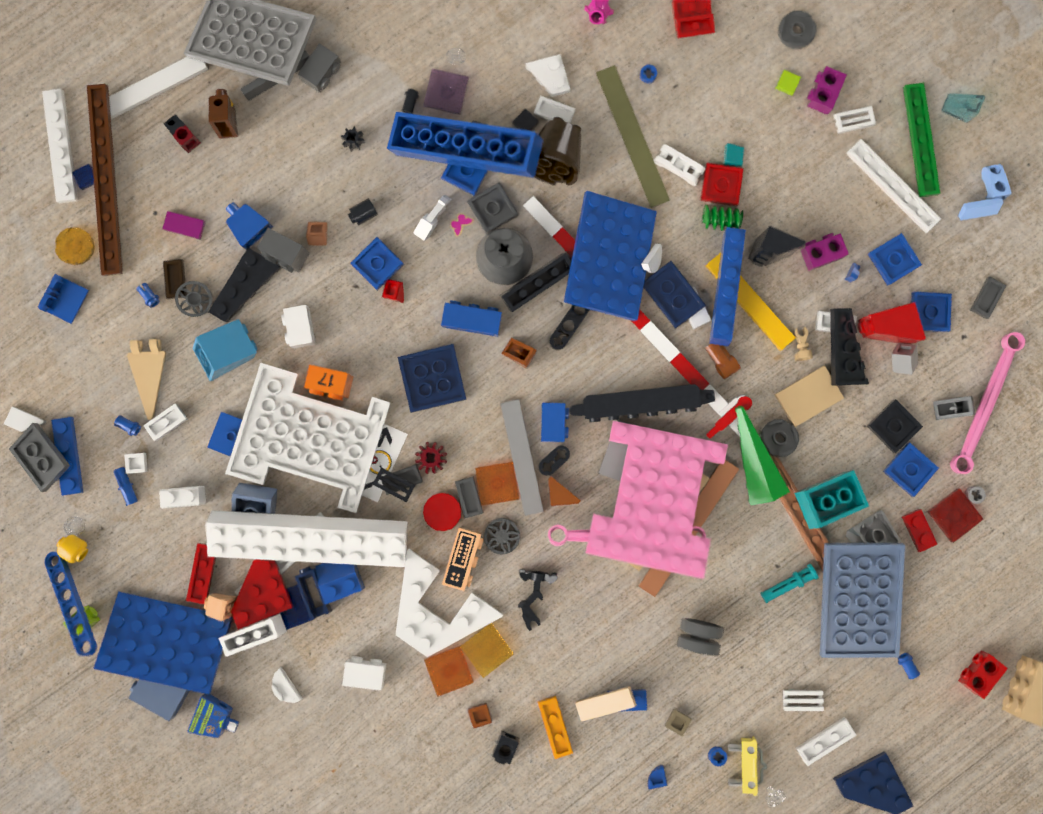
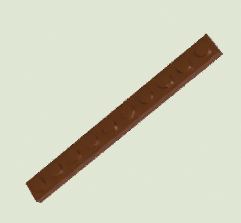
M107 84L87 85L101 275H122L109 86Z

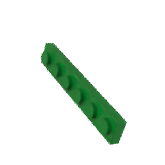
M907 84L903 87L919 197L939 195L941 192L925 84Z

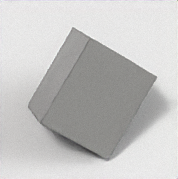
M897 343L892 352L893 372L912 375L918 365L917 345Z

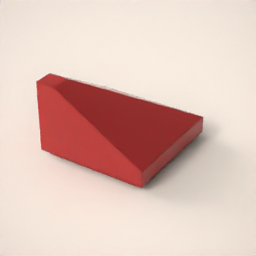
M388 280L385 284L382 298L404 303L403 282Z

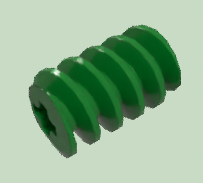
M705 204L702 213V223H705V229H708L710 224H712L713 230L716 229L717 225H720L721 231H723L725 226L740 229L744 211L742 210L740 213L739 209L735 208L732 213L730 207L724 211L722 206L717 210L715 205L709 210V206Z

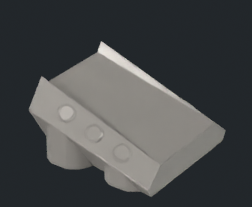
M882 510L847 530L846 537L849 538L851 543H901L900 538Z

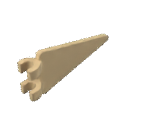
M149 339L151 350L149 352H142V341L130 340L131 353L127 354V358L148 420H152L155 414L166 352L161 351V340Z

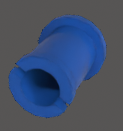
M147 283L141 284L145 291L139 285L136 290L145 300V305L150 308L157 306L160 303L159 296L153 293Z
M119 415L114 422V426L128 432L130 436H136L141 430L138 422H132L122 415Z
M903 653L899 655L898 664L902 665L909 679L917 678L920 672L912 661V655Z

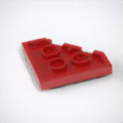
M253 560L231 610L238 630L294 607L276 560Z

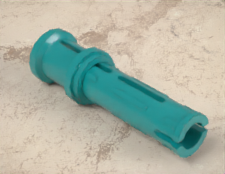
M808 564L803 570L793 572L790 578L760 592L767 604L769 601L796 587H804L805 583L813 579L817 580L819 577L814 567Z

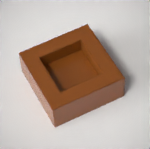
M487 703L468 708L473 729L492 723Z

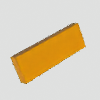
M553 696L538 701L554 758L557 759L573 754L557 697Z

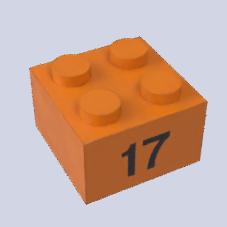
M309 364L304 388L310 389L309 393L324 397L326 393L332 399L343 401V397L349 398L354 376L346 372Z

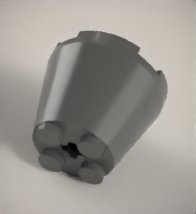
M495 229L486 234L480 241L476 252L477 265L481 274L488 281L499 285H512L524 279L529 273L533 262L532 247L527 238L514 229Z

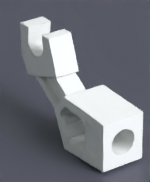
M446 195L442 196L430 214L427 213L422 217L414 234L423 240L429 239L438 224L436 218L446 210L445 207L450 203L451 198Z

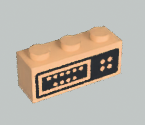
M459 527L442 585L465 591L466 586L470 587L473 578L470 575L471 568H476L479 558L475 557L477 549L481 550L484 541L481 538L482 533Z

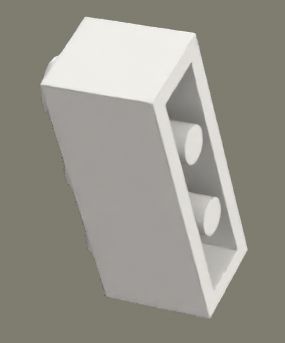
M277 614L239 630L232 631L220 637L219 640L227 657L275 639L286 633L287 630L281 615Z

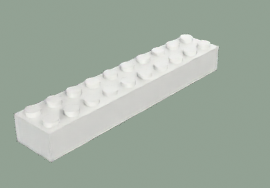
M211 511L206 521L207 552L209 557L405 567L408 521Z

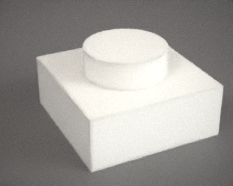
M146 453L124 455L126 474L148 472Z

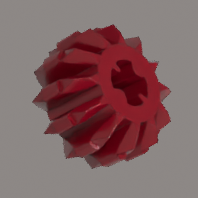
M426 442L427 449L420 445L419 449L422 453H415L416 456H421V459L415 460V463L422 462L423 464L419 466V470L426 466V474H429L430 468H432L433 474H436V466L443 470L444 468L440 465V462L447 464V460L441 459V457L447 456V453L440 454L444 448L443 446L436 450L437 442L433 443L432 448L430 443ZM429 453H430L431 455H432L433 453L436 455V456L434 457V459H435V462H434V463H433L432 461H430V463L427 461V460H428V456H427V455H428Z

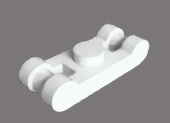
M664 144L660 149V155L654 159V163L673 172L689 184L696 186L699 181L698 178L704 173L705 168ZM667 156L673 157L671 162L666 160ZM689 167L694 170L692 174L687 172Z

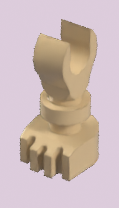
M806 327L803 328V336L798 334L797 328L793 332L798 342L797 349H800L794 355L795 361H805L813 358L812 350H807L809 344L806 343L808 336Z

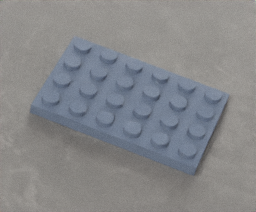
M824 543L820 634L821 658H899L905 562L904 543Z

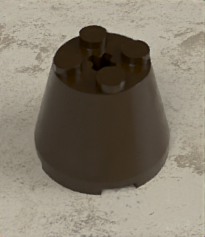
M554 117L553 120L545 124L538 134L543 139V144L534 178L551 185H556L557 182L566 183L569 186L577 181L580 173L581 127L565 122L560 117Z

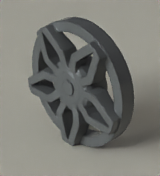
M189 281L177 289L175 303L183 314L190 317H198L210 309L212 294L203 283ZM193 284L191 292L183 287ZM196 285H198V292L194 291ZM201 286L207 291L208 294H200ZM180 291H186L188 294L184 296ZM179 295H180L182 298L186 299V300L182 301L181 304H179V301H178V296H179ZM202 296L209 297V299L202 301ZM187 302L189 306L182 309L184 303ZM209 302L207 308L203 311V306L200 303ZM192 306V310L196 314L186 312V310L190 309ZM196 306L200 307V313L195 309Z
M499 518L490 522L486 527L484 541L489 550L496 554L504 555L512 552L518 546L520 532L514 522L506 518ZM502 521V523L499 526L500 529H498L496 526H492L494 523ZM507 522V528L503 529V524ZM509 523L515 528L516 532H508ZM489 528L495 529V534ZM488 532H489V534H490L491 536H494V538H491V540L489 541V543H488V540H487V533H488ZM510 534L517 535L516 537L510 538ZM494 540L497 542V544L490 546ZM509 540H516V543L511 548ZM500 544L503 551H497L494 548ZM503 544H508V550L504 548Z

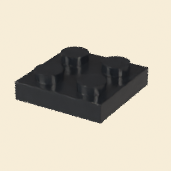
M893 399L867 425L893 453H897L923 427L897 399Z

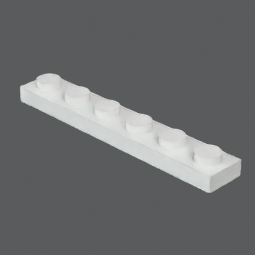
M62 89L42 91L56 202L78 201L64 91Z

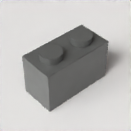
M319 43L298 72L301 81L320 93L322 89L328 86L331 76L339 71L341 61L338 55Z

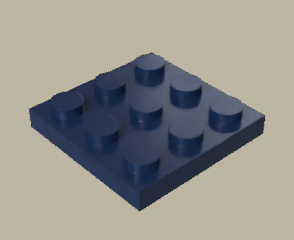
M454 344L397 357L410 413L467 400Z

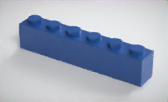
M726 227L723 234L709 344L729 346L732 341L746 233L744 229Z

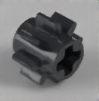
M355 126L350 130L345 128V135L340 136L342 140H345L342 143L343 147L349 146L351 152L353 149L361 150V143H365V140L360 138L364 135L363 132L359 131L357 133Z

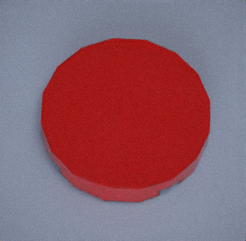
M438 493L426 501L423 516L429 527L436 531H447L457 525L461 518L462 510L460 503L455 497L448 493Z

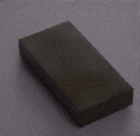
M182 259L163 261L166 299H175L177 289L186 283L184 260ZM180 291L184 296L187 295L186 291Z

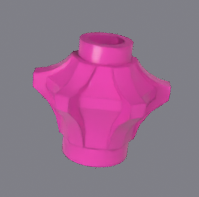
M592 0L588 6L584 7V10L589 14V21L595 25L606 24L607 17L614 13V10L610 9L608 4L609 0Z

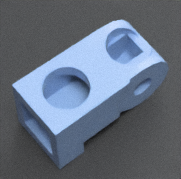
M996 164L983 167L981 176L987 191L986 200L999 197L1005 200L1012 193L1003 166Z

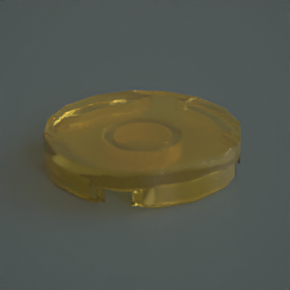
M66 228L59 233L55 240V253L59 259L67 264L75 266L84 264L94 253L95 245L93 238L81 228Z

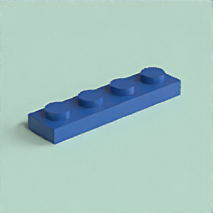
M67 417L51 420L54 444L70 465L59 478L61 496L84 493L74 418Z

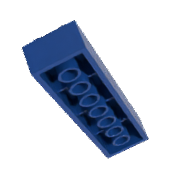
M396 112L387 149L401 157L534 178L543 139L533 131Z

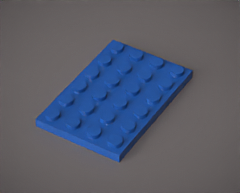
M586 191L580 213L564 303L631 321L638 320L646 275L642 262L650 252L657 211Z
M118 592L93 669L210 695L223 653L219 638L229 633L233 617L220 621L205 615V610Z

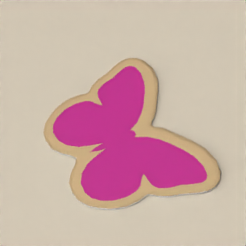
M459 213L456 219L450 222V227L453 229L455 236L459 237L462 234L463 226L471 225L474 219Z

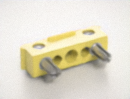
M753 736L752 738H741V744H728V751L741 752L742 779H729L728 784L729 786H742L743 793L756 796L758 794V785L763 782V770L767 769V763L763 762V752L757 747L756 738ZM757 750L760 752V763L764 766L760 770L759 782H757Z

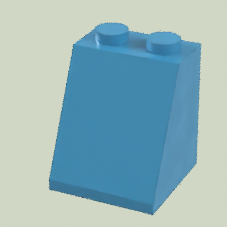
M239 319L195 338L192 349L210 382L252 360L257 353L255 342L253 340L250 341L247 335L248 330L245 324H241Z

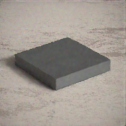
M500 182L467 200L469 207L485 234L518 216V212Z

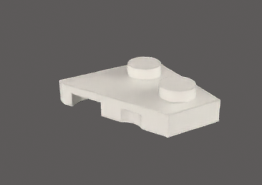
M561 54L526 63V69L546 88L551 97L570 92Z

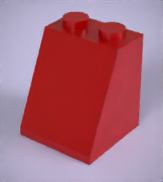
M915 302L858 319V331L862 334L863 338L904 344H913L926 340Z

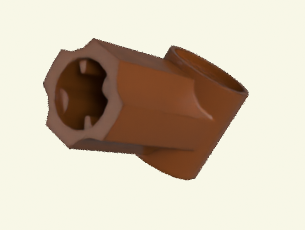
M710 344L705 348L715 363L717 372L724 380L741 369L736 358L730 355L723 345Z

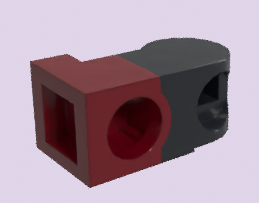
M176 114L163 123L187 153L191 152L201 143Z

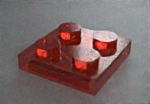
M958 488L927 511L949 541L953 543L984 520L962 490Z

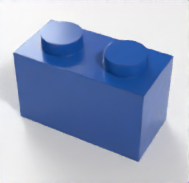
M542 403L541 442H565V438H568L569 428L565 427V419H569V408H565V403Z

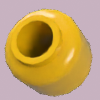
M69 535L66 538L62 537L57 543L58 556L69 563L81 562L88 553L87 543L76 535Z

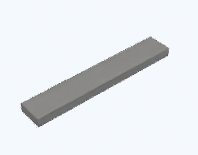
M518 399L500 403L524 514L526 516L544 512L520 401Z

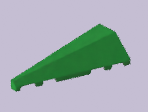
M740 405L735 408L738 419L737 427L740 433V448L743 469L746 475L748 502L751 506L774 502L790 491L745 409Z

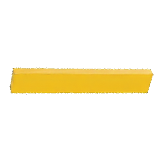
M721 252L705 265L716 279H718ZM740 275L737 303L780 351L783 350L795 339V336Z

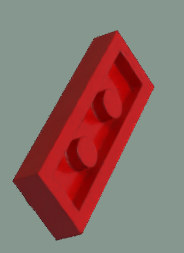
M197 543L186 601L204 604L205 599L209 595L216 557L208 556L207 544Z

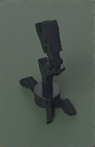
M524 569L519 570V576L524 582L529 579L534 581L533 593L526 600H521L518 604V608H522V617L529 631L532 630L531 621H535L538 626L541 625L540 619L530 608V605L537 598L543 600V595L540 592V582L554 583L558 579L556 572H552L550 575L542 571L526 572Z

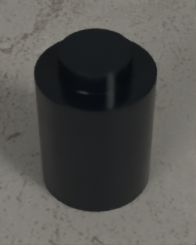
M369 198L351 207L348 214L353 224L357 223L358 226L378 215Z

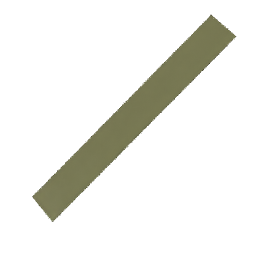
M615 65L596 72L650 207L652 208L670 201Z

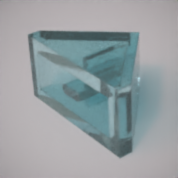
M948 94L941 111L967 123L978 115L985 96Z

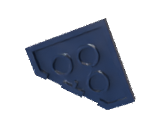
M884 751L833 778L841 795L846 799L891 814H900L914 807L887 753Z

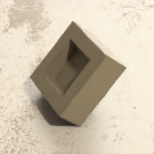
M674 708L665 723V727L683 737L692 719Z

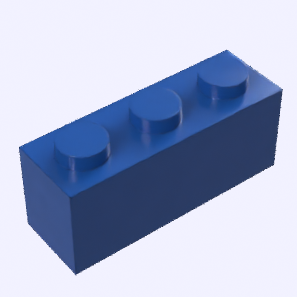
M450 301V303H445L441 326L442 328L498 337L502 312H498L499 309L494 307H488L486 310L480 309V306L476 304L463 306L461 302Z

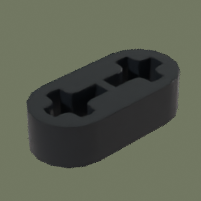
M558 446L539 463L540 473L546 476L553 474L569 459V449L565 446ZM558 449L566 451L565 459L559 458L557 461L554 459L558 455L556 452ZM553 460L554 464L551 466V472H544L542 464L544 462L548 464Z

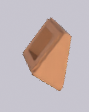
M308 222L306 232L308 245H327V222Z

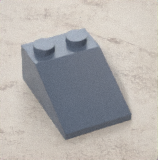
M239 482L232 493L231 512L275 514L277 489Z

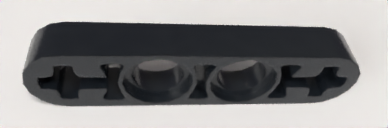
M571 306L550 337L549 344L552 349L562 350L590 309L584 308V314L578 316L574 313L576 306ZM564 322H573L574 329L566 331L563 327ZM559 329L564 334L569 335L568 338H566L565 335L562 338V346L560 344L557 346L554 345L555 341L553 339H558L561 335V333L558 332Z

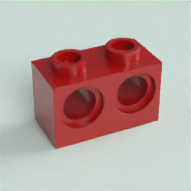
M981 650L974 655L970 666L961 672V677L958 681L976 696L985 699L1008 668L991 654ZM989 662L990 666L985 670V664ZM977 677L978 682L973 685V680Z

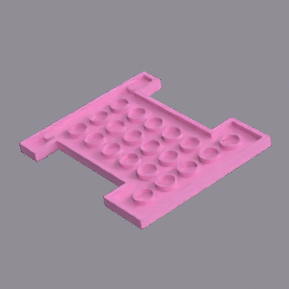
M613 421L609 441L628 445L613 518L593 515L585 554L704 579L711 539L694 536L691 533L704 462L724 464L728 444Z

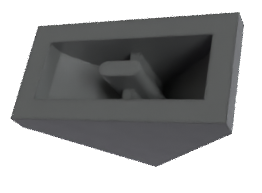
M972 396L933 401L936 420L975 415Z

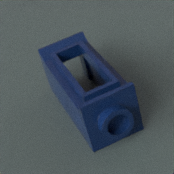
M309 566L299 570L300 574L296 575L295 579L310 620L332 612L330 605H325L318 587L316 568L311 569ZM313 577L323 604L317 608L306 582V579Z

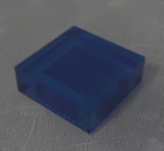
M90 164L72 172L81 190L94 185L93 168Z

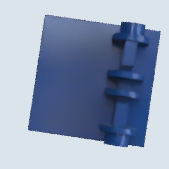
M54 274L38 308L72 324L89 290Z

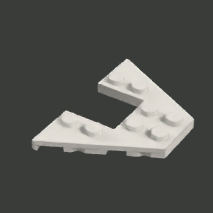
M408 549L396 636L417 651L429 657L503 616L501 612L474 593L470 594L450 624L419 603V600L440 570L411 549Z

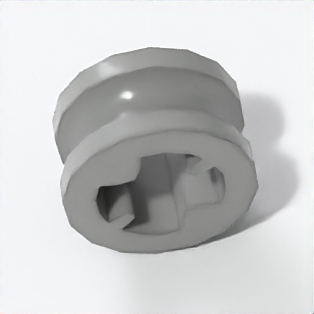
M972 486L965 491V498L969 503L979 504L985 500L986 494L981 487ZM972 492H976L979 497L974 498Z

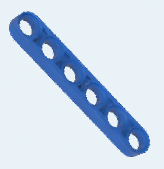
M50 552L46 555L44 563L74 648L80 656H92L97 650V642L68 563L58 556V563L53 566L52 559L58 556L57 552ZM64 573L65 578L61 583H59L58 576L59 574ZM70 590L71 596L68 600H65L64 593ZM73 607H76L77 614L71 617L70 611ZM82 624L83 632L78 635L76 629L78 625ZM89 642L90 649L85 653L83 645Z

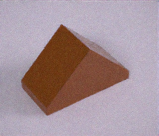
M511 338L501 354L527 369L537 350Z
M552 476L548 478L551 506L579 504L581 500Z

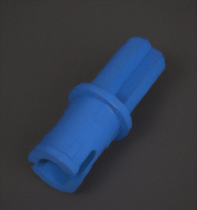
M125 468L115 469L113 473L119 485L118 490H121L126 506L138 502L132 487L134 484L130 482Z

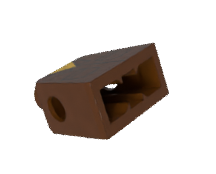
M217 89L216 95L209 97V123L219 139L238 137L235 106L225 89Z

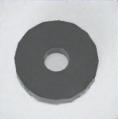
M792 11L784 16L778 27V35L781 42L792 49L807 47L816 35V23L811 18L812 16L804 11ZM799 26L802 29V33H795L793 27Z
M772 420L761 430L760 438L771 456L777 458L786 457L792 454L799 444L798 431L794 425L789 424L786 420ZM776 434H781L784 437L783 443H779L776 440Z

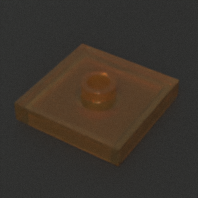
M513 462L475 468L481 506L519 500Z
M461 645L424 659L437 697L474 683Z

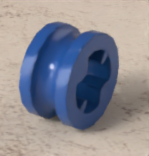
M650 64L643 66L640 72L641 80L647 84L654 82L657 77L656 67ZM650 70L654 76L651 75V78H647V75L643 73Z
M712 747L708 752V758L713 765L723 766L727 761V754L720 747ZM716 752L722 755V758L719 757L721 759L719 761L713 758L714 755L716 756Z

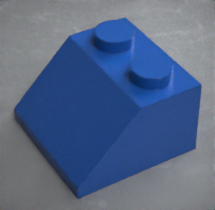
M322 563L315 566L318 587L325 605L365 589L356 564Z

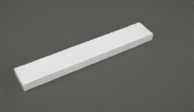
M186 57L109 96L111 119L207 71L208 68L205 62Z
M862 139L846 153L925 233L929 232L941 220Z

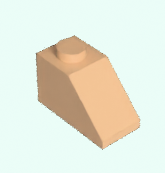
M217 593L208 595L204 602L205 615L220 621L232 617L231 610L237 596Z

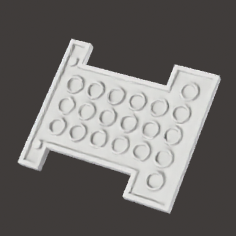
M260 363L225 474L264 485L269 467L342 488L343 491L337 508L357 513L391 403L372 397L366 415L293 393L299 374Z

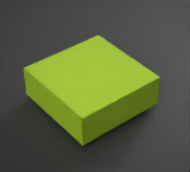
M784 69L775 89L792 96L801 77Z

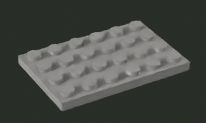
M207 0L184 54L188 58L290 86L317 19L315 15L260 0Z

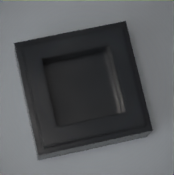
M524 109L512 124L519 130L532 131L539 123V120L528 110Z

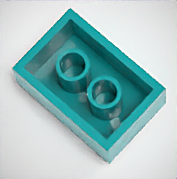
M854 470L842 472L794 493L809 529L821 528L869 507Z

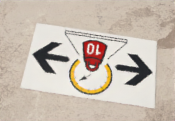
M384 424L362 496L376 502L379 501L383 490L372 484L381 467L390 472L392 471L408 434Z

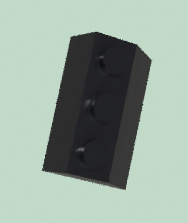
M769 226L756 238L748 259L752 260L754 265L760 267L763 265L767 266L790 257L803 247L806 241Z

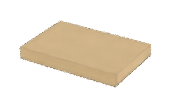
M825 365L774 394L791 424L795 427L844 399L839 388L831 386V375Z

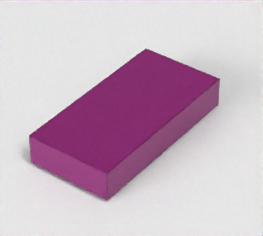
M167 211L162 229L201 240L206 222Z

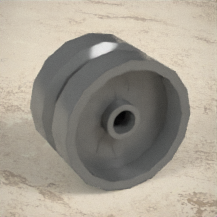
M682 618L680 628L689 634L678 635L676 645L694 653L719 656L721 645L712 639L723 638L724 627L702 620Z

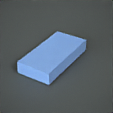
M999 197L964 203L958 216L961 221L996 215L1004 202Z

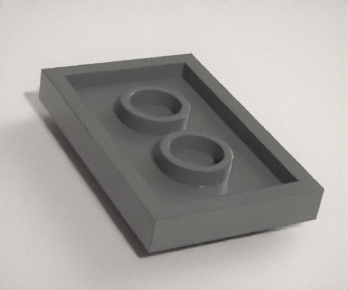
M32 423L9 448L41 492H47L70 467L69 463L38 423Z

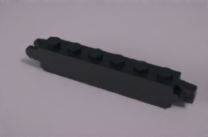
M696 384L588 395L583 399L584 404H576L570 407L569 412L573 416L585 415V419H589V422H600L603 417H608V420H619L622 415H627L628 418H638L640 413H647V416H657L659 411H666V414H676L678 409H685V412H695L697 407L715 402L714 390H702Z

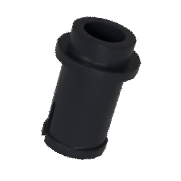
M408 89L405 92L406 98L401 110L403 113L413 114L416 100L419 99L418 91Z

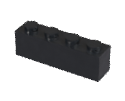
M561 253L500 294V297L508 309L514 312L569 275L571 260L566 253Z

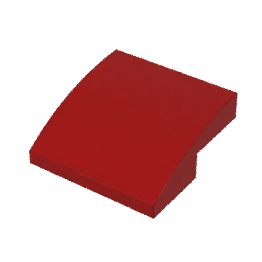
M672 0L677 38L715 33L711 0Z

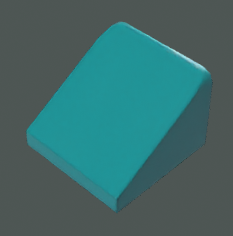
M727 143L724 151L723 165L742 167L744 147Z

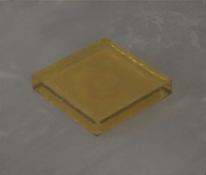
M492 623L486 625L460 646L482 678L486 677L514 655Z

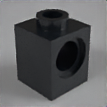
M502 730L492 753V757L495 758L494 760L503 765L505 763L511 764L519 745V737ZM503 745H507L510 747L511 750L507 753L501 752L500 747Z

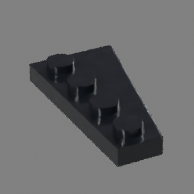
M247 248L210 308L209 313L227 323L244 306V303L252 298L282 267L266 260L265 257L252 249Z
M852 308L830 309L831 386L869 385L868 378H865L864 369H866L864 361H861L859 352L861 350L860 343L857 342L855 335L857 330Z

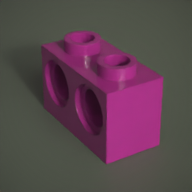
M828 66L822 72L818 71L814 79L816 86L811 88L807 99H809L807 107L828 115L836 103L847 74ZM825 79H830L832 84H828ZM818 96H823L825 101L819 100Z
M830 233L823 236V240L816 242L815 239L805 243V247L800 251L808 271L849 255L841 233L837 235ZM829 243L835 245L836 251H832L829 248ZM812 250L818 252V258L812 256Z

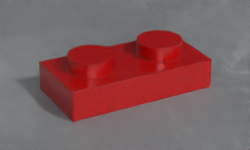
M917 509L902 516L918 552L938 545L922 509Z

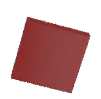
M706 163L700 201L737 207L739 205L744 168Z

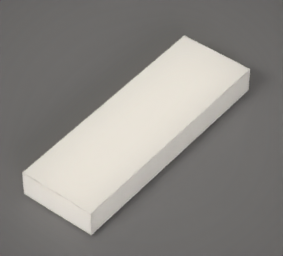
M843 717L797 746L796 750L805 764L809 766L855 737L856 733L847 719Z

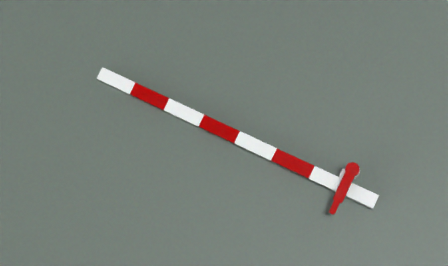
M534 196L531 197L523 206L572 258L575 245L573 237ZM639 309L638 320L631 322L690 385L696 384L702 390H714L715 402L708 404L721 418L715 422V426L706 433V436L711 439L716 433L723 431L729 425L740 437L735 408L741 405L745 410H749L752 407L751 398L741 395L737 398L734 397L727 403Z

